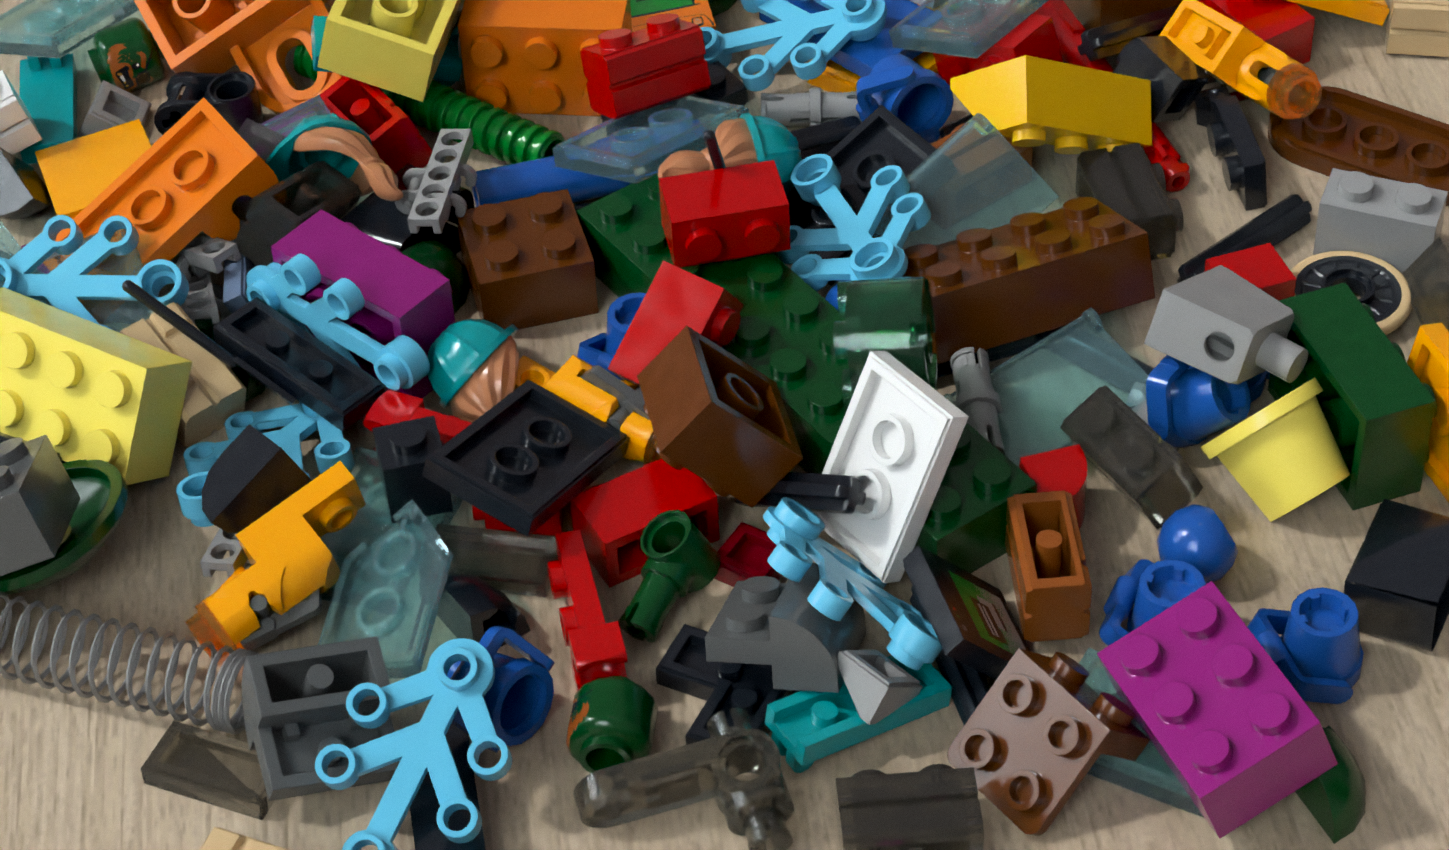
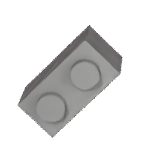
M1333 168L1319 203L1313 255L1330 251L1360 252L1386 261L1404 276L1428 280L1440 244L1448 191L1429 188L1418 183H1405L1370 176L1363 172H1350Z

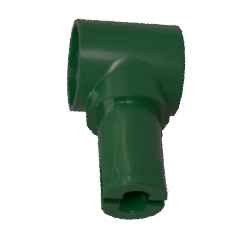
M669 510L657 515L644 528L640 538L641 549L648 557L641 569L643 581L618 621L622 630L638 640L643 641L646 639L648 642H655L676 600L686 596L687 593H693L707 586L717 575L721 565L720 555L689 516L680 510Z

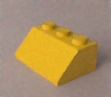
M1029 55L950 78V90L988 134L1010 137L1014 146L1036 147L1049 144L1054 145L1055 153L1065 155L1081 154L1088 151L1095 153L1096 160L1102 162L1124 161L1129 159L1130 151L1152 146L1151 80Z

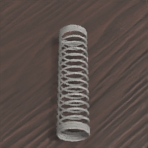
M0 591V598H3L6 602V606L0 615V636L5 621V627L0 638V651L6 642L10 630L13 604L20 602L24 606V612L20 616L15 629L12 657L4 666H2L0 660V673L4 678L10 680L20 678L23 683L31 685L38 682L42 688L52 689L57 687L60 692L68 694L76 691L80 697L90 698L95 696L99 702L108 703L113 700L120 707L126 708L133 705L136 711L146 712L151 709L156 716L164 717L171 714L174 720L183 722L190 718L194 725L203 726L209 723L213 730L237 735L245 729L242 701L235 714L231 718L229 717L230 697L234 682L245 662L246 656L255 655L258 652L241 648L234 651L232 646L225 645L219 651H216L213 642L208 640L197 647L194 638L191 636H187L178 642L175 633L168 631L159 638L156 629L153 627H149L140 633L136 623L130 622L121 628L118 619L111 618L103 624L98 614L93 613L84 619L80 610L73 609L65 614L62 606L56 604L47 610L43 601L36 600L28 605L25 597L17 596L10 601L7 594ZM37 606L42 609L43 616L39 620L34 633L31 660L21 671L18 656L24 647L29 632L30 611ZM53 611L60 612L61 621L53 637L50 663L39 675L37 659L42 652L47 638L49 615ZM73 615L78 616L80 626L75 633L71 645L69 667L58 680L56 663L65 644L67 621ZM95 620L98 623V632L91 646L88 671L77 684L75 666L84 647L86 625L89 621ZM112 624L117 628V636L110 651L107 674L96 688L94 670L102 652L104 631ZM128 629H133L136 634V641L129 656L126 678L121 687L115 692L113 674L121 656L123 636ZM150 633L154 636L155 646L148 661L145 682L140 691L134 696L132 678L140 659L142 641ZM171 638L173 641V652L167 667L165 685L153 701L151 682L158 666L160 647L165 639ZM188 642L192 645V658L187 669L184 689L178 700L172 705L171 684L177 670L179 652L184 644ZM205 647H209L211 650V664L206 675L204 691L198 703L191 709L190 688L196 674L198 657ZM226 651L229 652V656L223 662L216 677L212 692L210 712V690L215 678L217 663L221 658L222 654ZM12 664L15 667V674L6 672ZM32 668L35 678L25 677V674ZM50 671L52 674L53 683L45 682L43 680L50 673ZM70 675L72 687L63 686L62 683ZM89 680L91 691H82L80 688ZM106 685H108L110 693L108 697L99 694ZM127 689L129 700H119L120 694ZM144 693H146L148 701L147 706L137 703ZM164 697L167 705V710L165 711L156 707ZM184 701L187 714H177L175 710ZM203 706L206 719H196L194 715Z

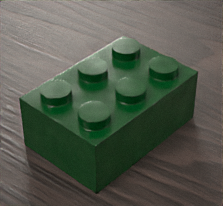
M1345 282L1279 300L1292 309L1295 317L1287 339L1307 349L1308 359L1300 375L1291 383L1270 373L1268 391L1276 401L1314 377L1323 389L1322 392L1316 395V398L1350 473L1348 477L1335 486L1351 509L1354 511L1381 503L1384 499L1391 500L1419 492L1421 490L1425 463L1429 460L1428 444L1432 421L1437 415V402L1431 387L1419 380L1406 363L1399 345L1395 342H1390L1377 325L1370 307L1365 303L1361 304Z

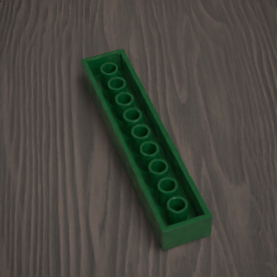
M658 171L576 210L594 259L595 276L618 297L629 293H647L663 260L673 264L661 222ZM773 253L680 267L725 288L744 304L740 311L741 320L737 333L722 348L777 383L803 456L798 465L806 473L822 474L870 351L884 350ZM966 422L914 549L919 545L970 574L1007 553L1005 547L1007 498L1014 496V494L1037 493V483Z

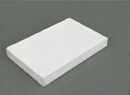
M870 351L822 471V474L857 477L860 480V491L866 493L865 503L863 505H856L852 514L812 512L824 522L825 528L823 530L883 583L900 582L905 571L903 559L913 551L969 416L889 352Z

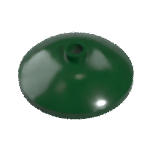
M86 459L62 463L81 499L57 553L53 558L0 576L1 592H5L8 595L49 586L72 575L95 556L118 526L128 499L127 484L114 465L102 460L87 461Z

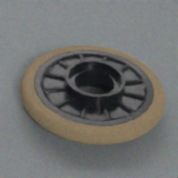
M1354 251L1324 252L1302 260L1290 270L1296 278L1294 296L1345 282L1353 293L1362 297L1358 299L1361 304L1365 303L1370 307L1377 325L1385 335L1399 328L1409 317L1412 310L1413 294L1406 278L1394 266L1372 255Z

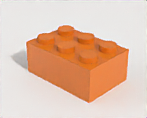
M465 0L458 23L466 94L480 99L481 102L485 101L494 105V107L507 110L508 113L601 116V114L594 112L590 107L586 87L588 79L584 75L580 51H582V48L598 44V35L613 29H630L632 33L630 0Z

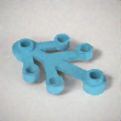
M740 0L746 11L750 13L760 12L777 22L725 34L711 27H701L706 50L704 59L708 64L719 61L727 67L731 62L732 53L775 44L765 55H751L740 63L738 72L745 87L755 92L766 89L774 81L775 74L789 60L799 78L811 80L817 78L825 71L826 63L850 39L866 41L877 36L885 26L887 6L884 0H813L829 10L811 14L786 0ZM827 32L817 44L806 43L813 35Z
M814 154L800 161L791 172L790 177L802 200L810 202L814 206H821L836 228L802 229L799 226L791 225V250L775 252L779 260L784 264H793L790 269L815 291L822 289L832 280H851L856 289L865 293L885 292L897 285L908 267V259L902 247L909 233L924 227L931 218V212L923 196L919 193H908L910 184L901 167L897 165L885 166L872 176L870 180L871 189L858 215H856L840 193L842 177L829 155ZM893 203L891 206L893 217L882 237L872 238L888 205ZM852 250L849 258L822 259L817 254H808L810 251Z
M67 215L54 216L46 222L43 232L10 259L0 257V282L5 281L3 287L33 299H47L53 307L96 324L99 323L79 300L138 301L123 290L122 284L126 280H131L165 306L172 302L178 303L181 306L189 292V283L186 276L175 263L166 259H157L147 263L139 271L138 275H86L109 255L124 256L136 248L139 242L138 231L126 217L120 215L107 218L101 224L98 233L82 246L83 232L76 222ZM70 228V234L66 239L58 242L55 241L57 234L61 230ZM126 229V234L122 240L111 242V238L116 231ZM54 252L60 255L72 254L49 274H30ZM168 284H175L167 295L159 297L162 287Z
M299 253L283 265L275 262L267 266L257 265L247 273L246 295L249 302L257 297L310 333L306 327L308 326L317 339L358 367H360L349 350L374 364V371L378 379L391 390L409 389L429 373L430 364L425 352L410 337L399 335L384 346L341 321L350 318L362 309L365 304L360 289L351 280L340 278L324 290L321 298L312 303L302 299V295L321 282V274L318 267L305 254Z
M301 402L258 412L242 411L228 417L224 423L228 440L216 443L200 442L188 447L184 451L183 457L189 476L184 478L176 488L182 514L190 519L191 523L195 526L209 527L214 525L202 510V489L209 470L223 451L249 424L281 447L303 471L301 442L316 430L319 431L321 443L314 449L320 474L339 461L349 471L354 467L355 462L350 442L344 439L342 430ZM277 427H283V428L280 429V430H275V431H270V432H265V433H264V431H263V430H266V429L277 428ZM304 471L306 475L310 478L309 473Z
M783 497L777 507L770 506L763 514L764 521L770 526L766 534L777 545L767 561L777 572L795 582L802 580L813 561L818 564L819 581L807 598L808 602L816 610L832 620L841 621L855 600L889 632L888 635L892 640L886 648L895 659L917 671L921 669L924 663L932 664L943 648L931 623L923 618L921 612L915 607L883 590L887 583H883L863 564L821 539L819 535L825 528V524L814 512L787 497Z
M466 638L449 640L432 653L426 671L382 688L374 683H361L349 692L346 699V708L349 715L359 726L368 729L377 728L384 724L391 712L430 700L418 723L351 749L342 744H331L323 748L317 755L315 771L318 777L329 788L335 790L347 789L358 780L359 776L400 761L367 829L351 835L344 843L342 850H360L367 845L377 846L378 850H398L393 841L427 772H429L440 804L436 816L437 825L445 837L454 843H467L479 834L482 827V817L479 810L467 798L446 734L459 709L472 741L468 748L467 760L475 774L483 780L495 781L501 779L509 772L512 765V754L505 742L498 737L484 696L493 685L495 666L492 657L480 643ZM458 661L470 663V671L465 678L461 680H451L448 678V671L454 663ZM368 696L379 697V707L373 714L363 716L358 713L359 704L364 698ZM493 747L501 750L500 761L494 767L483 768L479 766L480 754L485 749ZM337 757L348 758L349 765L343 775L339 777L328 776V765L333 759ZM461 809L468 810L471 814V819L467 827L460 831L450 830L448 821L451 814Z

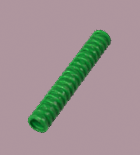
M298 45L293 57L294 69L298 75L316 81L317 71H313V60L306 47ZM432 80L423 102L379 88L411 119L413 124L425 127L427 130L439 133L441 129H471L474 141L472 149H478L481 153L492 155L493 158L501 161H506L509 165L564 154L565 139L562 133L549 130L547 127L535 124L526 118L522 119L519 115L508 113L507 110L494 107V105L485 101L481 102L476 97L468 96L466 93L458 90L455 91L454 88L441 85L440 82ZM452 139L458 143L462 141L460 139Z

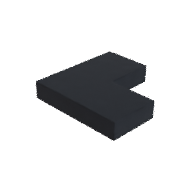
M684 624L656 667L657 684L707 701L685 735L686 751L747 772L771 732L765 725L767 704L790 696L796 690L773 689L772 665L707 662L705 636L708 632Z

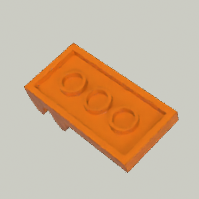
M203 97L73 219L83 232L81 246L98 233L101 224L107 218L115 215L126 217L139 234V242L131 253L124 256L111 254L86 275H138L139 271L153 260L166 259L171 261L202 231L214 239L218 237L231 241L240 236V219L232 211L233 202L240 196L248 195L256 203L275 204L280 194V185L276 174ZM70 228L61 230L57 234L55 241L58 242L66 239L70 234ZM126 229L116 231L111 238V242L122 240L126 234ZM54 252L43 263L52 271L72 254L60 255ZM79 300L101 325L127 302L120 300Z

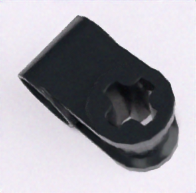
M185 71L175 74L171 77L166 87L168 99L159 105L154 116V124L157 130L164 135L204 97L246 142L259 137L265 130L266 124L255 80L246 72L239 71L227 73H193ZM186 86L183 95H180L182 88Z

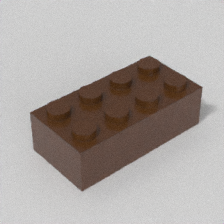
M1093 197L1070 199L1063 204V208L1044 214L1036 212L1019 214L1011 218L1010 224L993 229H968L960 232L956 236V240L939 245L918 244L910 246L903 250L908 259L907 270L897 285L888 290L896 310L893 325L918 347L922 346L925 349V353L938 364L950 361L951 356L962 348L974 347V353H976L979 348L984 350L1155 298L1148 232Z

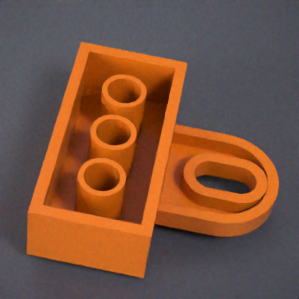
M134 0L172 71L175 73L185 71L193 73H224L237 64L241 72H246L255 80L260 103L281 117L301 120L312 114L315 116L323 114V111L316 103L319 98L318 96L343 76L334 72L317 71V78L314 84L308 89L298 90L285 66L287 53L298 45H304L312 58L311 26L313 16H328L331 10L327 3L329 0Z

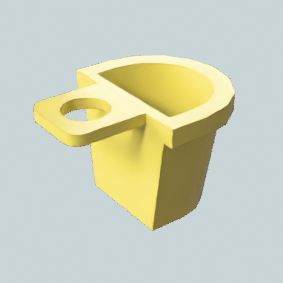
M1315 377L1200 447L1209 460L1215 456L1220 459L1270 522L1310 501L1350 475L1316 398V395L1322 392L1323 389Z

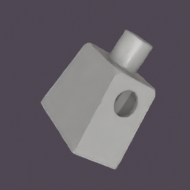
M1222 265L1163 289L1144 344L1227 383L1237 385L1265 371L1291 383L1300 375L1308 359L1307 349L1287 339L1295 318L1292 309Z

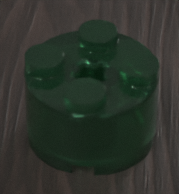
M908 276L838 282V310L840 318H845V321L834 322L833 340L836 359L848 360L849 369H843L842 392L845 406L850 404L870 351L889 352L937 391V353H933L932 333H936L933 300L928 279H925V277Z

